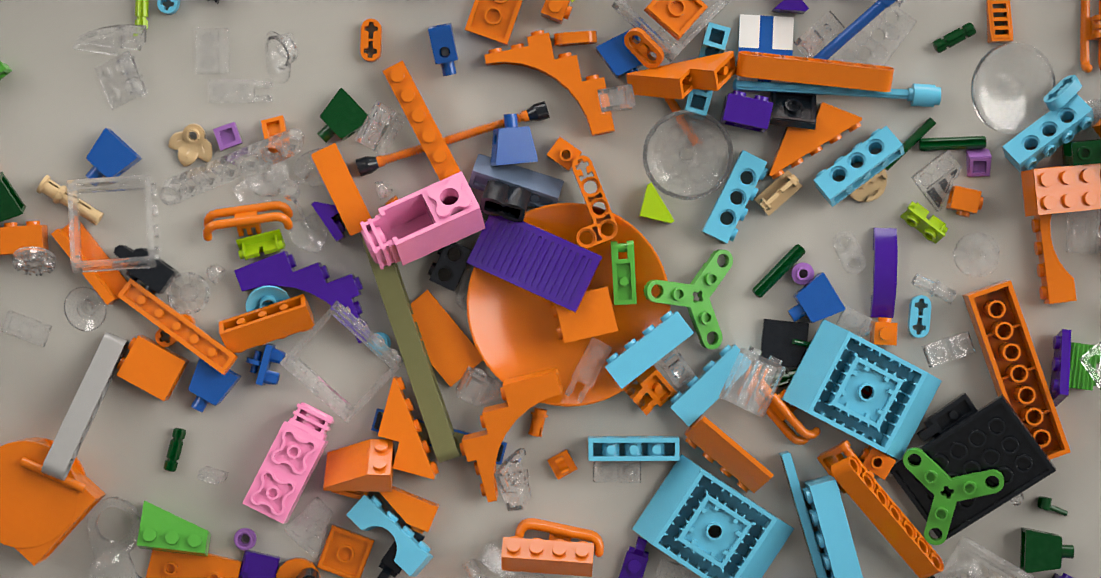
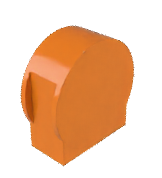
M40 437L25 438L0 446V543L14 547L34 566L45 561L106 495L86 476L84 468L77 457L67 476L87 485L83 493L20 466L23 457L43 465L54 440Z

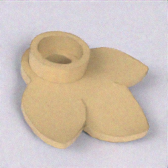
M198 124L187 125L183 131L174 133L169 140V148L178 150V159L184 167L195 162L197 157L205 162H210L212 158V144L205 138V131ZM190 132H195L197 138L192 139L190 137Z

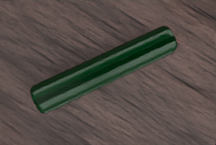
M985 136L922 138L919 140L920 151L983 149L986 147Z
M799 244L795 245L752 289L753 293L759 298L763 297L805 254V249Z

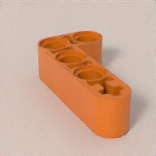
M581 155L573 160L572 171L594 224L579 230L576 235V242L580 247L587 249L613 239L618 232V227L592 161L587 156ZM582 160L583 163H588L586 167L587 175L592 172L593 177H586L580 181L579 177H584L581 169H576L578 161ZM588 181L596 183V192L592 194L587 193L584 190L585 183ZM597 202L605 205L606 209L602 215H596L593 212L592 207ZM609 223L614 227V232L611 236L602 234L601 226L603 224ZM583 232H589L593 236L592 242L588 245L580 241V235Z

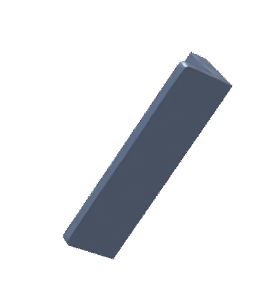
M478 154L471 173L469 187L484 191L489 180L503 182L509 187H522L531 192L529 206L538 208L558 202L564 181L514 164L491 166V157Z

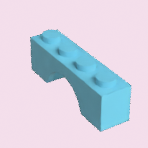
M709 22L698 58L724 53L731 28ZM693 89L687 95L683 112L705 118L713 91Z
M363 495L346 515L361 530L370 531L377 527L387 529L394 536L397 545L394 562L410 577H416L434 557L429 553L430 547L423 541L418 542L413 537L415 533L406 525L402 527L397 522L399 518L392 511H385L381 507L383 505L382 501L376 496Z

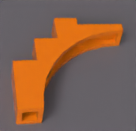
M544 30L531 32V36L527 37L528 46L524 47V43L511 45L510 50L502 51V48L488 50L489 54L484 55L487 66L501 64L524 66L540 71L556 80L569 91L580 105L587 118L592 136L615 131L605 78H599V74L587 76L585 77L586 81H582L577 55L572 56L571 52L559 54V58L554 59L550 34L544 33Z
M557 367L505 379L500 392L503 401L507 400V402L484 407L482 415H480L482 428L487 430L463 436L462 443L459 444L461 454L466 456L467 462L477 461L474 462L477 475H481L482 483H480L482 496L487 497L488 503L497 501L499 495L496 482V460L506 433L528 409L545 399L562 394L563 388Z

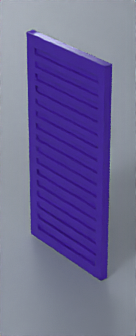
M489 215L485 223V229L481 231L466 263L576 313L602 260V256L524 221L513 222L502 216Z

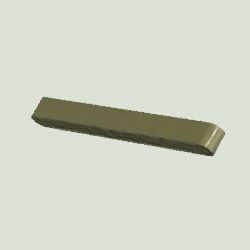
M361 234L436 458L439 463L460 457V447L423 340H420L422 336L417 322L413 320L412 314L414 313L398 265L393 262L391 266L388 267L387 265L381 270L379 265L373 261Z

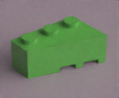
M144 501L137 546L140 549L208 557L211 534L208 530Z

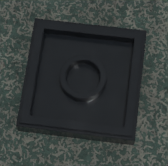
M770 93V102H773L770 116L771 125L815 130L816 94Z
M764 319L759 363L798 368L807 348L792 344V340L807 341L809 323Z

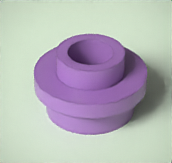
M798 263L793 267L791 276L795 283L806 285L813 280L814 270L808 263ZM802 269L807 272L805 278L799 276V272Z
M241 528L234 535V543L240 550H250L256 544V534L250 528ZM243 535L249 537L248 543L242 541Z

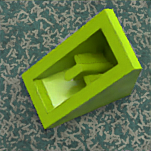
M652 182L646 186L639 217L671 224L675 221Z

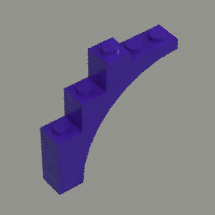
M288 251L280 252L234 270L242 292L268 285L292 287L309 292L326 301L341 314L351 327L358 343L369 340L370 328L367 322L363 323L360 314L363 313L359 301H354V297L362 295L360 290L363 289V285L359 276L355 277L354 274H349L328 283L327 279L330 278L326 265L322 266L321 262L295 271L294 267L297 266L293 254L289 255Z

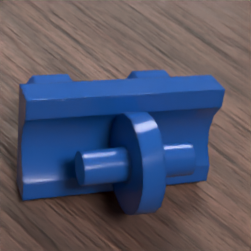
M266 344L262 360H260L262 352L255 350L254 358L247 357L246 359L247 363L252 364L251 373L256 374L258 366H260L256 380L258 385L278 384L280 373L269 370L271 362L283 364L286 353L276 349V345Z

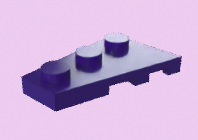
M1062 329L1053 338L1054 357L1052 360L1049 391L1055 407L1069 396L1071 330Z

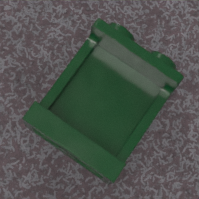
M1101 139L1071 141L1062 144L1063 165L1075 166L1101 163Z

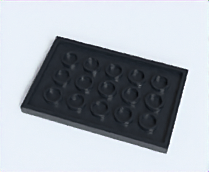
M1003 394L919 448L951 478L989 469L998 470L1004 477V486L1001 491L956 503L946 540L1056 471L1054 464ZM911 454L908 460L911 464L918 465L921 462V457L917 454ZM902 459L894 464L890 472L927 522L934 494L904 466ZM989 476L986 478V484L990 487L997 486L999 479L995 476ZM944 486V491L941 492L951 496V492L954 490ZM932 528L936 536L940 538L942 531L938 528Z

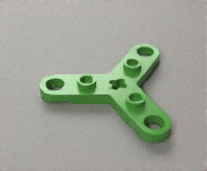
M717 249L713 251L690 284L650 280L644 286V296L650 302L687 307L701 346L707 349H716L721 345L723 336L710 297L732 267L733 256L727 250ZM721 254L726 259V263L722 267L717 263V259ZM654 285H658L660 289L657 297H653L651 293ZM693 292L698 293V295H697V296L699 297V300H698V301H697V300H694V301H693V299H694V296L692 295ZM713 332L716 338L713 343L709 344L707 342V335Z
M909 448L903 457L904 466L934 494L924 531L926 541L932 545H940L945 542L958 501L994 494L1001 491L1004 486V477L998 470L989 469L951 478L922 449ZM911 454H917L921 457V462L918 465L911 464L908 457ZM995 476L999 479V484L990 487L986 484V478ZM944 486L954 490L951 492V496L941 492L944 491ZM932 528H938L942 531V536L937 539L933 538L929 531Z

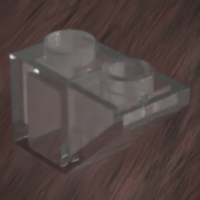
M468 366L456 387L457 398L478 407L501 400L500 388L503 387V382L497 377L494 379L488 376L480 368L473 369Z

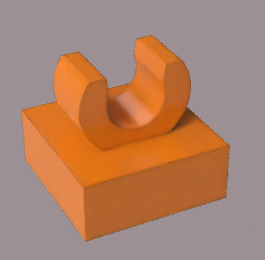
M567 449L547 459L558 480L578 469Z

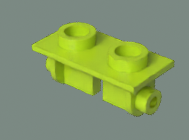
M912 201L900 217L909 226L921 232L927 240L936 244L945 237V233L948 230L946 223L942 222L935 215H932L928 220L926 217L929 211L918 202Z
M280 229L236 239L240 250L238 251L240 259H245V261L260 256V252H264L265 255L281 252V249H285L286 246Z

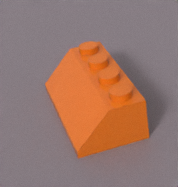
M703 414L684 432V435L687 436L685 441L694 449L697 446L704 451L702 456L712 464L714 461L722 466L719 470L728 478L733 475L738 479L737 485L746 493L749 490L755 493L774 476L772 472Z

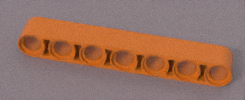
M739 51L735 74L748 78L891 92L894 68L854 62Z
M850 455L831 466V472L835 480L919 578H928L944 570L941 557L855 456Z

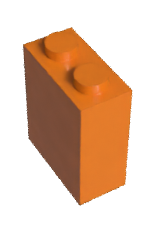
M608 286L586 291L576 313L556 303L551 304L554 318L558 317L560 326L556 327L559 340L564 339L565 344L618 331Z
M139 335L137 338L134 337L128 345L127 349L130 351L127 357H123L118 363L117 369L119 371L117 376L162 401L169 400L189 360L166 347L160 346L157 342L144 335Z

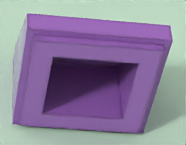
M989 149L966 150L967 177L990 176L992 156Z

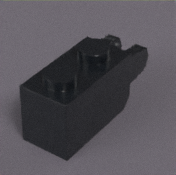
M119 245L114 249V255L125 263L123 265V268L127 270L125 274L134 281L139 279L145 283L144 288L154 295L156 292L163 294L179 273L147 248L133 250L126 245Z

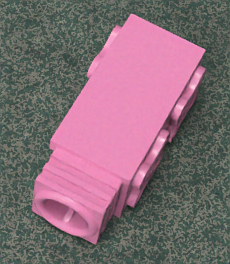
M462 171L378 209L380 214L376 215L375 218H369L365 223L360 222L362 227L361 234L373 261L379 265L381 270L387 265L388 267L391 266L393 262L398 263L401 261L404 266L485 229L480 206Z
M304 402L298 403L297 410L293 411V418L290 417L289 421H284L242 503L282 524L288 522L329 442L325 440L327 437L326 433L331 430L330 425L335 422L332 416Z

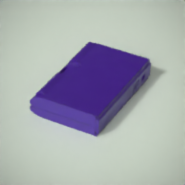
M245 550L239 578H276L280 557Z

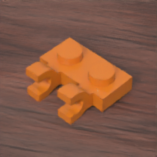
M654 365L636 378L637 385L631 384L624 390L646 416L655 405L658 404L661 407L677 393Z

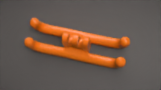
M1081 0L1080 64L1085 73H1090L1093 69L1089 62V40H1098V64L1101 70V0H1099V15L1090 17V0Z
M281 201L212 210L204 218L203 238L205 241H211L214 230L231 227L237 228L239 237L244 236V229L247 230L248 235H253L252 228L254 227L256 233L261 234L262 228L260 223L273 221L282 222L284 228L290 230L293 227L290 219L293 217V211L289 205ZM271 210H280V211L283 212V213H280V212H272V213L258 214V212L271 211ZM234 216V218L213 221L216 218Z
M765 365L760 366L757 372H751L746 379L747 391L788 440L796 445H804L810 439L820 435V428L806 429L793 414L797 407L790 406L788 402L782 400L785 389L776 394L767 384L765 374L768 368ZM755 381L757 382V385L762 390V392L770 400L769 403L755 387ZM787 419L801 436H797L784 420Z
M527 518L518 524L515 531V536L520 538L524 537L527 530L532 529L549 533L548 540L562 539L567 542H571L572 538L594 543L595 556L601 557L604 553L602 537L597 532L589 529L536 518Z

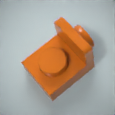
M283 115L261 120L264 141L270 154L283 153L286 150L292 149Z

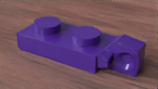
M638 537L635 548L629 547L618 578H643L649 559V552L645 551L647 540Z

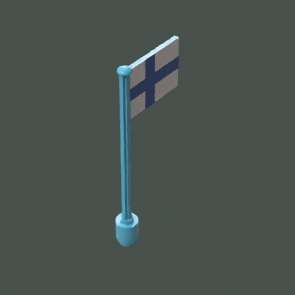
M740 14L738 52L751 51L792 56L794 17ZM737 76L732 83V88L736 91L907 99V101H910L911 106L934 107V105H940L941 87H936L933 84L913 83L912 87L908 88V90L891 89V92H878Z

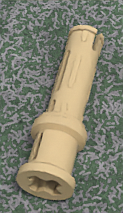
M49 175L42 179L36 190L39 194L43 193L53 199L55 204L61 203L94 225H97L104 213L68 192L65 185L60 186L52 181Z

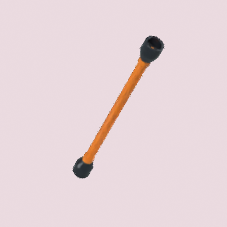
M545 101L533 104L527 110L521 111L520 115L517 114L519 123L521 121H542L550 118ZM504 118L503 120L500 119L484 124V126L481 125V127L471 128L470 130H465V132L462 131V133L451 134V136L448 135V137L445 136L443 138L446 144L449 145V143L452 144L455 141L466 140V138L469 139L471 136H477V134L482 135L494 129L504 128ZM420 144L407 148V150L404 149V151L385 155V157L382 155L377 157L365 156L356 159V164L362 177L372 174L379 167L385 166L386 163H392L397 161V159H405L408 156L411 157V155L414 156L416 153H424L425 151Z

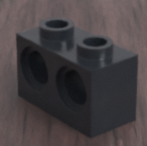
M456 242L439 249L437 254L440 255L437 263H432L428 271V275L431 276L429 280L455 292L468 264L466 262L472 250ZM451 248H457L460 251V258L456 261H452L448 257V252ZM443 268H447L451 272V277L448 281H442L439 278V271Z

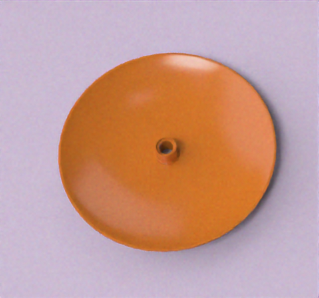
M556 203L541 206L527 211L523 220L578 245L576 235L579 230L594 224L586 204ZM596 206L592 207L596 215H602L605 212V209ZM614 213L612 214L618 227L616 236L611 240L587 248V250L602 256V260L586 291L608 286L618 328L616 332L565 344L564 339L559 340L556 329L557 326H560L558 317L554 318L551 304L555 303L479 268H473L467 292V317L474 344L485 364L502 382L505 379L557 367L563 388L562 394L545 399L540 403L566 407L588 405L606 400L628 388L636 381V378L621 389L605 368V365L608 364L606 359L615 352L620 355L626 350L624 345L634 338L638 341L644 336L642 332L652 324L654 327L662 322L660 318L670 311V304L650 302L646 299L643 292L644 286L650 280L668 281L657 253L642 233L632 224ZM609 223L603 224L601 232L605 236H611L614 232V227ZM589 232L581 233V243L585 245L590 244L593 240L592 234ZM633 240L637 304L614 305L611 241L626 243V241ZM618 252V258L627 259V252ZM658 285L652 287L651 293L653 297H657L660 293Z

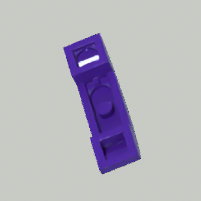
M873 228L874 265L870 317L893 318L897 288V228Z

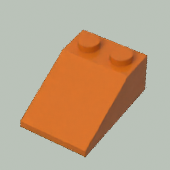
M369 439L327 452L323 490L392 492L394 471L392 467L395 460L394 440Z

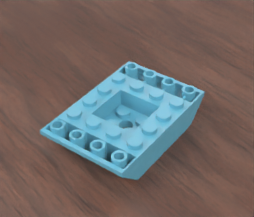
M823 319L782 400L901 460L942 381L850 331ZM865 386L872 388V395L869 398H863L861 395V390Z
M681 454L680 461H676L632 530L702 578H762L794 528ZM718 525L721 528V534L718 537H711L708 534L711 526Z

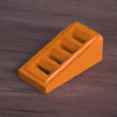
M986 0L988 43L1012 42L1013 26L1010 0ZM992 4H1004V8L993 9ZM993 13H1004V17H994ZM994 22H1005V26H994ZM1005 30V34L995 35V31Z

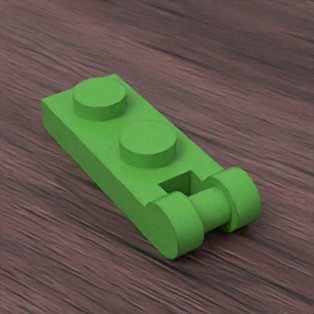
M629 240L626 243L611 241L614 305L637 304L634 241ZM618 252H627V259H619Z

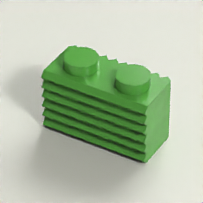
M1071 342L1069 388L1093 391V386L1097 385L1098 373H1095L1096 364H1099L1101 360V351L1098 350L1097 345Z

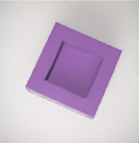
M236 122L213 129L221 151L243 144Z

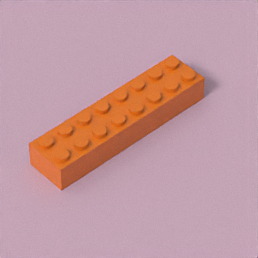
M1004 280L962 295L997 396L999 397L1003 394L1049 459L1070 453L1068 442L1011 280Z

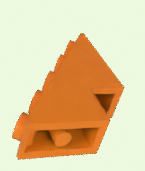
M734 51L627 73L629 94L684 99L693 89L718 91L736 73Z
M824 102L820 103L816 112L815 130L786 127L767 177L771 176L773 180L784 174L783 169L788 165L794 168L803 162L802 157L810 153L813 156L823 150L821 145L829 141L830 144H833L841 139V133L848 129L850 133L862 126L860 124L862 117Z
M395 376L390 387L378 436L399 442L393 469L434 480L436 474L439 473L438 466L435 460L432 462L428 453L431 452L427 440H422L420 432L423 430L419 419L414 420L411 411L414 410L410 398L406 399L403 390L406 389L402 377Z

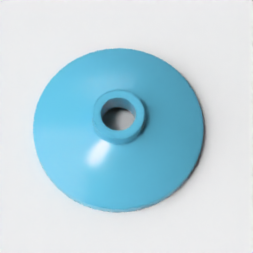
M262 286L252 291L247 297L246 311L250 312L289 299L290 297L279 287Z

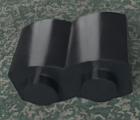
M489 180L481 198L480 209L483 213L491 216H502L509 221L523 222L530 203L531 192L522 187H509L503 182Z

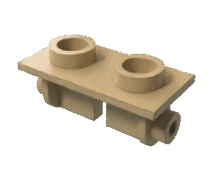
M787 170L754 200L770 216L803 186L799 183V179Z

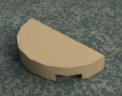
M885 168L848 196L858 202H870L878 199L884 193L887 185L888 176Z

